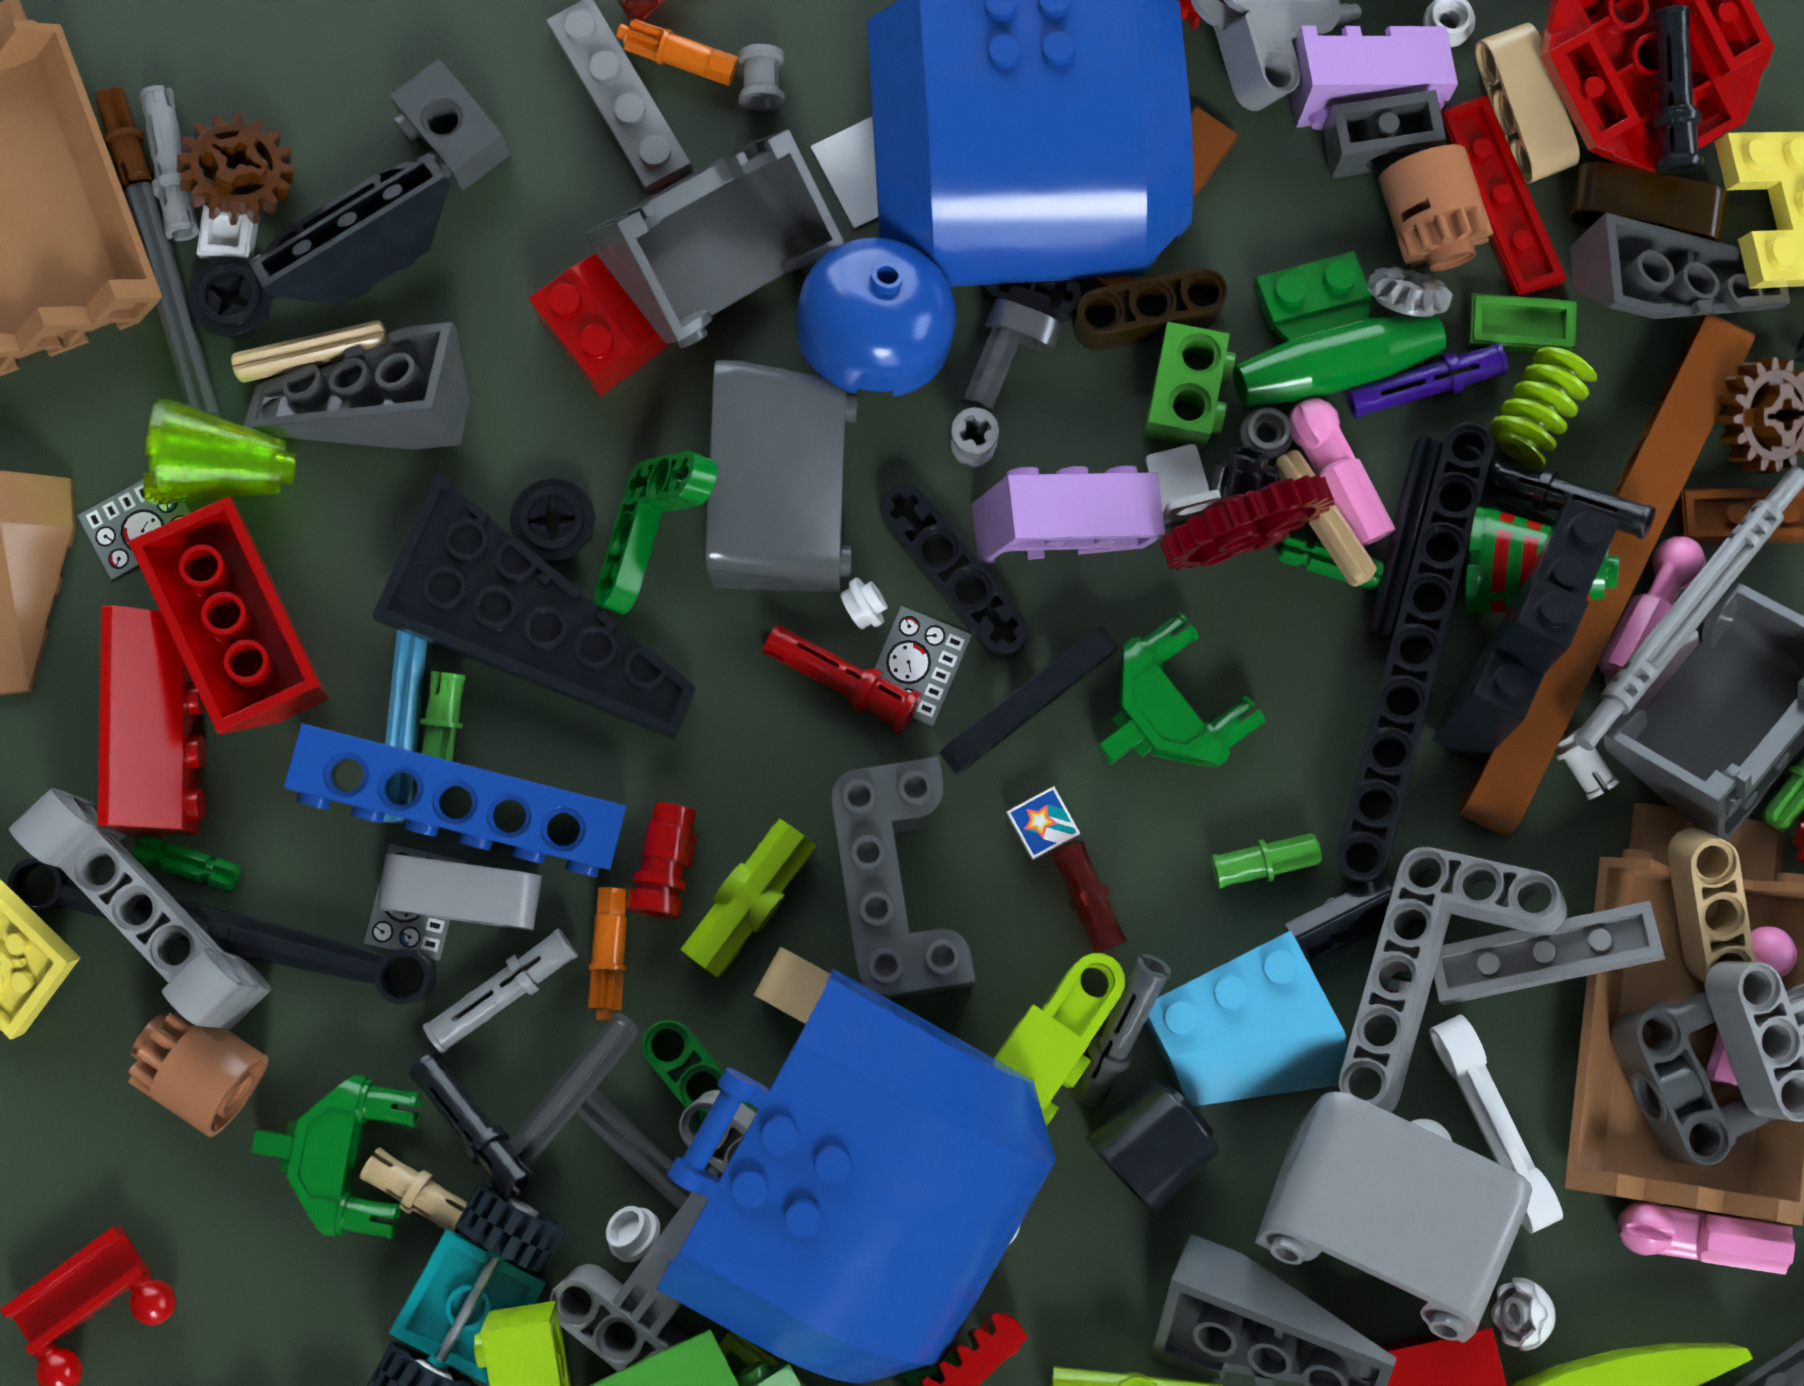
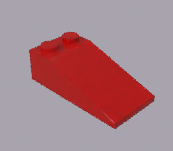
M596 254L570 267L529 297L538 319L599 397L673 344H665Z

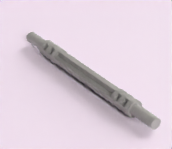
M1791 467L1765 500H1758L1754 503L1711 559L1624 664L1623 668L1601 693L1603 701L1573 737L1580 747L1591 751L1620 714L1627 715L1632 710L1638 700H1640L1646 690L1652 685L1658 675L1784 520L1782 512L1804 486V470L1799 467Z

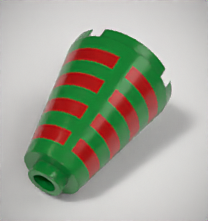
M1477 507L1469 551H1472L1471 564L1467 565V614L1479 616L1508 611L1532 568L1552 528L1551 526L1495 509ZM1610 546L1586 598L1587 601L1604 599L1606 588L1617 589L1620 556L1609 555Z

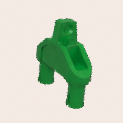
M1180 611L1174 613L1170 619L1142 639L1139 636L1136 638L1132 637L1122 644L1118 714L1111 720L1118 730L1100 743L1097 748L1110 766L1134 749L1140 758L1149 753L1151 756L1197 766L1220 767L1228 760V756H1230L1229 749L1257 727L1266 723L1260 709H1257L1243 721L1239 720L1240 717L1250 711L1255 705L1246 695L1242 696L1237 703L1212 722H1202L1163 672L1162 664L1191 642L1199 639V635L1192 624L1176 636H1172L1185 626L1184 623L1188 621V618Z
M354 1075L332 1090L297 1121H288L286 1133L255 1130L251 1153L281 1158L279 1171L287 1172L286 1177L300 1203L322 1235L337 1238L338 1236H344L346 1231L386 1237L393 1240L400 1223L380 1221L377 1217L393 1220L401 1218L402 1209L399 1208L400 1203L394 1202L392 1204L355 1198L351 1191L363 1126L368 1119L403 1124L415 1128L421 1112L402 1110L398 1108V1105L422 1107V1092L375 1086V1081L370 1079L369 1076Z

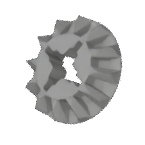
M1397 266L1390 269L1385 267L1376 269L1374 274L1370 275L1367 284L1369 293L1384 307L1417 317H1429L1447 311L1453 296L1442 281L1432 279L1429 274H1421L1413 269L1403 270Z

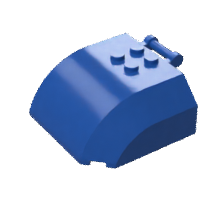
M898 0L867 19L879 238L900 241L924 253L943 272L950 287L1144 276L1156 263L1157 256L1175 237L1179 238L1191 226L1193 208L1192 126L1179 1Z
M832 969L818 1002L772 1086L768 1088L737 1070L726 1068L717 1084L721 1091L683 1158L677 1157L669 1169L667 1176L670 1180L688 1191L701 1194L708 1198L677 1255L674 1259L668 1261L656 1289L794 1365L835 1380L864 1384L938 1364L941 1360L945 1359L1054 1166L1056 1158L1040 1107L1034 1080L843 973ZM742 1101L748 1102L759 1109L719 1178L706 1171L705 1167Z

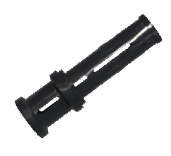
M1686 5L1666 6L1654 12L1657 29L1660 110L1655 112L1652 123L1659 133L1660 159L1654 163L1655 172L1661 174L1691 172L1705 166L1704 157L1698 153L1697 125L1703 121L1699 107L1693 105L1689 18L1691 10Z

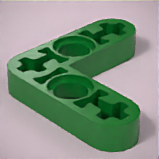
M688 450L643 460L633 468L624 489L596 584L595 603L597 606L622 615L628 613L639 594L662 513L702 505L710 496L716 483L718 474L716 461Z

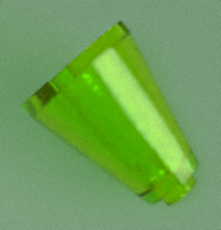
M158 398V403L155 402L152 409L145 455L149 456V471L155 472V474L144 472V499L146 503L162 505L218 500L228 496L231 498L281 494L283 484L293 485L297 453L287 452V441L172 399Z

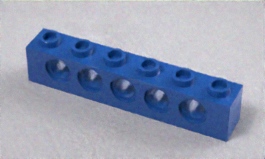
M302 723L284 785L285 789L298 792L296 802L329 810L331 800L353 805L350 816L383 823L385 814L405 818L407 820L404 829L437 837L440 827L460 832L458 843L485 850L491 849L493 841L514 846L513 857L544 864L546 854L568 859L565 867L566 870L592 877H597L599 867L607 870L611 869L627 809L626 805ZM349 759L357 761L363 769L362 783L352 791L342 789L336 781L338 766ZM400 773L410 774L418 785L415 799L406 805L395 802L389 792L392 779ZM455 786L465 788L472 798V807L469 813L459 819L449 816L443 808L445 793ZM507 800L519 802L526 812L524 825L515 832L503 830L496 821L498 807ZM558 814H570L579 823V836L570 845L557 844L550 837L549 824Z

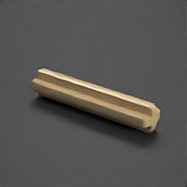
M375 320L235 352L231 356V361L236 378L240 382L245 383L289 373L309 364L319 366L345 359V350L360 345L366 351L387 343L388 338L382 323Z
M1297 450L1289 451L1276 459L1275 467L1278 468L1277 475L1280 480L1293 478L1295 481L1305 475H1309V477L1315 476V473L1301 452ZM1333 505L1329 507L1330 510L1328 512L1320 514V518L1308 523L1351 586L1357 587L1374 577V573L1377 570L1376 565L1337 506Z

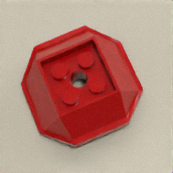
M1550 0L1540 58L1590 152L1623 166L1656 173L1654 163L1660 159L1658 129L1653 127L1652 118L1655 116V112L1660 110V94L1657 65V29L1654 12L1666 6L1686 5L1691 10L1689 18L1693 105L1699 107L1703 121L1697 125L1698 149L1745 123L1757 93L1762 71L1767 68L1775 47L1751 0ZM1638 49L1643 50L1648 55L1650 69H1646L1640 63Z

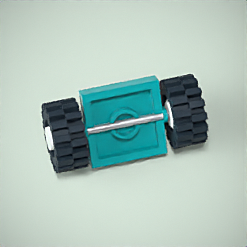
M478 1183L455 1225L462 1233L469 1235L468 1237L473 1241L448 1228L445 1229L389 1332L390 1335L407 1344L403 1345L400 1342H391L367 1386H479L469 1376L460 1374L461 1371L489 1385L487 1368H479L476 1363L474 1352L475 1333L481 1331L489 1311L536 1303L546 1284V1279L525 1268L528 1267L532 1271L545 1273L567 1233L566 1229L554 1219L546 1217V1214L530 1207L529 1204L512 1197L506 1199L498 1189Z

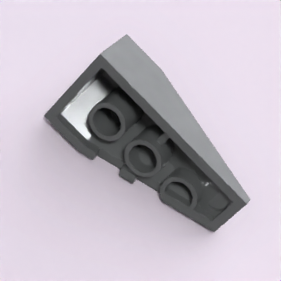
M1605 213L1570 246L1573 291L1608 308L1652 319L1781 309L1790 303L1788 287L1749 288L1740 247L1622 216Z
M452 322L404 327L389 333V342L364 351L358 345L345 350V359L320 369L313 364H309L255 385L243 429L249 435L408 450L461 445L470 399L457 328Z
M1190 1234L1172 1276L1151 1356L1203 1377L1223 1380L1225 1372L1254 1376L1255 1384L1259 1386H1275L1277 1380L1301 1383L1305 1386H1387L1397 1359L1245 1254Z

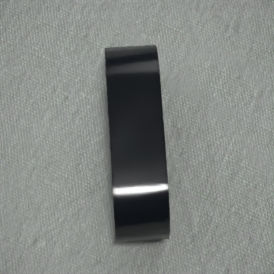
M1077 280L1016 283L1029 289L1012 286L1009 293L1000 291V284L984 285L986 297L992 304H994L996 299L1009 300L1045 313L1060 323L1067 322L1075 316L1081 299V288ZM1055 287H1061L1065 289L1064 298L1071 302L1062 301L1059 308L1049 305L1050 297L1036 292V290L1052 294Z

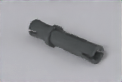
M1146 954L1137 958L1135 967L1124 987L1121 997L1115 1004L1102 1034L1092 1039L1088 1047L1089 1059L1091 1061L1073 1087L1075 1097L1085 1105L1095 1108L1105 1105L1108 1094L1119 1073L1128 1069L1133 1059L1131 1049L1144 1023L1148 1019L1150 1011L1166 980L1171 975V969L1161 959Z

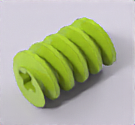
M1544 347L1537 350L1532 357V365L1527 366L1521 375L1522 382L1517 383L1510 392L1511 399L1503 403L1500 408V416L1495 417L1489 425V433L1499 448L1513 459L1532 468L1541 469L1546 463L1545 457L1536 450L1537 448L1552 452L1557 446L1556 440L1548 432L1554 434L1566 432L1568 428L1567 423L1559 415L1574 417L1579 409L1572 399L1585 400L1588 397L1589 390L1582 381L1593 382L1598 380L1596 372L1584 359L1571 351L1557 347Z

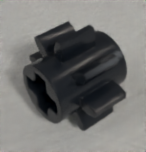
M1244 446L1232 447L1229 450L1228 459L1216 458L1211 489L1222 491L1221 499L1237 494H1245L1251 490L1256 492L1271 483L1277 482L1278 468L1267 466L1269 455L1262 450Z

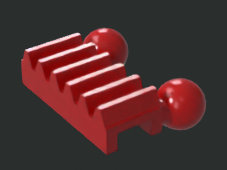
M121 1226L110 1228L0 1309L5 1318H13L29 1344L24 1348L30 1356L34 1355L38 1361L35 1377L39 1386L78 1385L83 1374L81 1359L75 1352L69 1349L58 1348L56 1341L73 1332L76 1326L92 1318L95 1312L108 1306L114 1298L126 1293L128 1290L132 1292L130 1298L131 1313L140 1323L158 1325L168 1320L173 1314L177 1303L174 1289L165 1281L150 1277V1268Z
M988 1312L984 1315L985 1320L980 1329L971 1328L967 1332L972 1348L969 1349L962 1344H954L951 1347V1351L956 1363L952 1365L941 1360L938 1364H934L939 1379L934 1381L928 1377L920 1376L917 1379L918 1385L978 1386L1002 1362L1015 1355L1020 1350L1022 1343L1029 1337L1023 1331L1019 1321L1012 1315Z

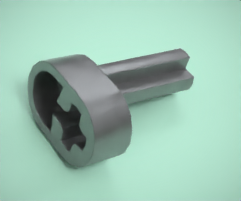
M996 299L985 326L991 332L963 398L964 401L973 404L976 408H985L990 411L993 410L1019 344L1042 352H1052L1063 327L1058 320L1045 313L1005 299Z

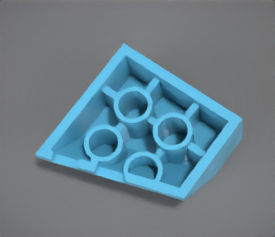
M1291 930L1158 997L1148 1019L1144 1023L1180 1094L1192 1106L1339 1085V1076L1348 1048L1345 1032Z

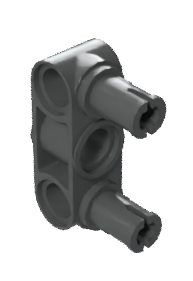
M1705 990L1674 1004L1667 1001L1663 1003L1656 1002L1641 1010L1625 1012L1615 1020L1611 1032L1613 1046L1629 1079L1633 1097L1644 1113L1659 1149L1667 1159L1678 1164H1717L1726 1158L1730 1148L1735 1145L1737 1137L1774 1120L1773 1118L1755 1115L1748 1109L1743 1097L1719 1108L1711 1091L1708 1076L1697 1060L1688 1040L1690 1033L1715 1022ZM1645 1023H1647L1652 1032V1042L1649 1047L1646 1046L1642 1038V1028ZM1693 1127L1697 1131L1699 1138L1695 1151L1691 1148L1689 1142V1135Z

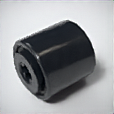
M1153 1078L1146 1079L1085 1138L1087 1144L1104 1164L1154 1214L1219 1152V1147L1211 1136L1214 1133L1213 1129L1201 1114L1175 1088L1169 1084L1163 1086Z

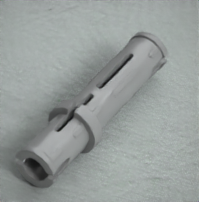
M163 85L149 86L140 91L139 97L144 112L149 148L155 171V179L152 181L153 194L160 201L165 228L164 232L167 239L174 237V241L190 240L198 236L200 230L194 207L191 205L192 191H181L180 189L181 173L177 172V154H182V138L175 110L174 92L170 87L165 89Z
M557 928L553 931L554 933L522 956L512 955L506 960L507 967L469 992L429 1023L423 1024L427 1037L436 1049L444 1054L448 1051V1048L490 1020L527 992L529 995H533L540 990V982L572 959L574 960L579 957L565 934Z

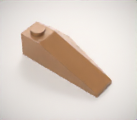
M0 470V695L33 691L49 629L46 627L54 596H59L63 578L60 577L67 549H72L77 532L74 481L71 478Z

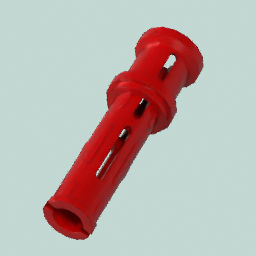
M780 623L773 628L763 647V654L790 666L808 678L849 699V705L852 706V710L859 714L867 711L892 725V732L901 735L908 726L922 698L923 693L915 689L908 692L884 679L883 672L877 668H868L865 671L854 666L830 651L795 634Z

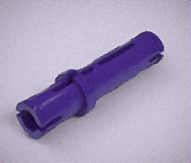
M1500 343L1457 356L1454 352L1441 354L1439 361L1345 390L1347 404L1351 415L1356 419L1368 413L1407 404L1446 391L1450 395L1462 393L1464 386L1496 376L1507 375L1509 370L1508 361ZM1467 366L1472 368L1471 371L1447 378L1434 379L1436 375ZM1415 381L1419 382V385L1384 396L1381 395V391Z

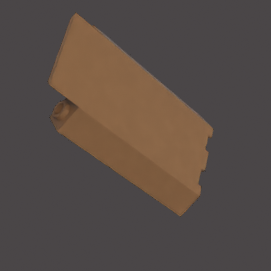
M20 0L0 2V376L20 369L17 359L35 352L46 350L48 355L52 357L89 343L86 333L111 323H116L119 330L138 324L162 299V294L61 24L37 23L34 20H27Z
M1634 803L1629 849L1622 850V858L1600 857L1594 912L1650 901L1665 959L1587 976L1565 1189L1802 1226L1804 1213V1121L1795 1122L1774 1119L1736 1138V1143L1730 1148L1726 1158L1717 1164L1673 1163L1663 1155L1644 1113L1633 1097L1629 1079L1611 1038L1612 1026L1615 1020L1625 1012L1641 1010L1656 1002L1663 1003L1667 1001L1674 1004L1705 990V983L1695 978L1687 970L1684 962L1668 863V846L1671 839L1679 831L1695 827L1672 807ZM1746 818L1727 841L1736 848L1739 856L1750 930L1753 931L1763 926L1776 927L1784 930L1795 944L1797 962L1791 972L1781 978L1787 991L1804 983V875L1781 873L1785 831H1778L1765 821ZM1709 847L1704 848L1699 853L1697 868L1707 861ZM1717 900L1708 906L1705 920L1710 919L1715 914L1718 905ZM1726 954L1721 955L1715 964L1726 961ZM1716 1022L1690 1033L1688 1038L1696 1058L1705 1072L1718 1032ZM1645 1023L1642 1028V1038L1646 1046L1649 1047L1652 1042V1032L1647 1023ZM1709 1081L1711 1091L1719 1108L1742 1097L1739 1090ZM1693 1127L1689 1135V1142L1691 1148L1695 1151L1699 1138L1697 1131Z

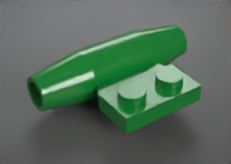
M1352 251L1256 277L1253 288L1270 332L1274 331L1285 343L1235 365L1233 369V383L1237 397L1244 407L1299 402L1307 398H1319L1390 377L1442 354L1446 349L1445 330L1437 314L1429 317L1397 315L1369 318L1372 295L1367 290L1366 279L1356 254Z

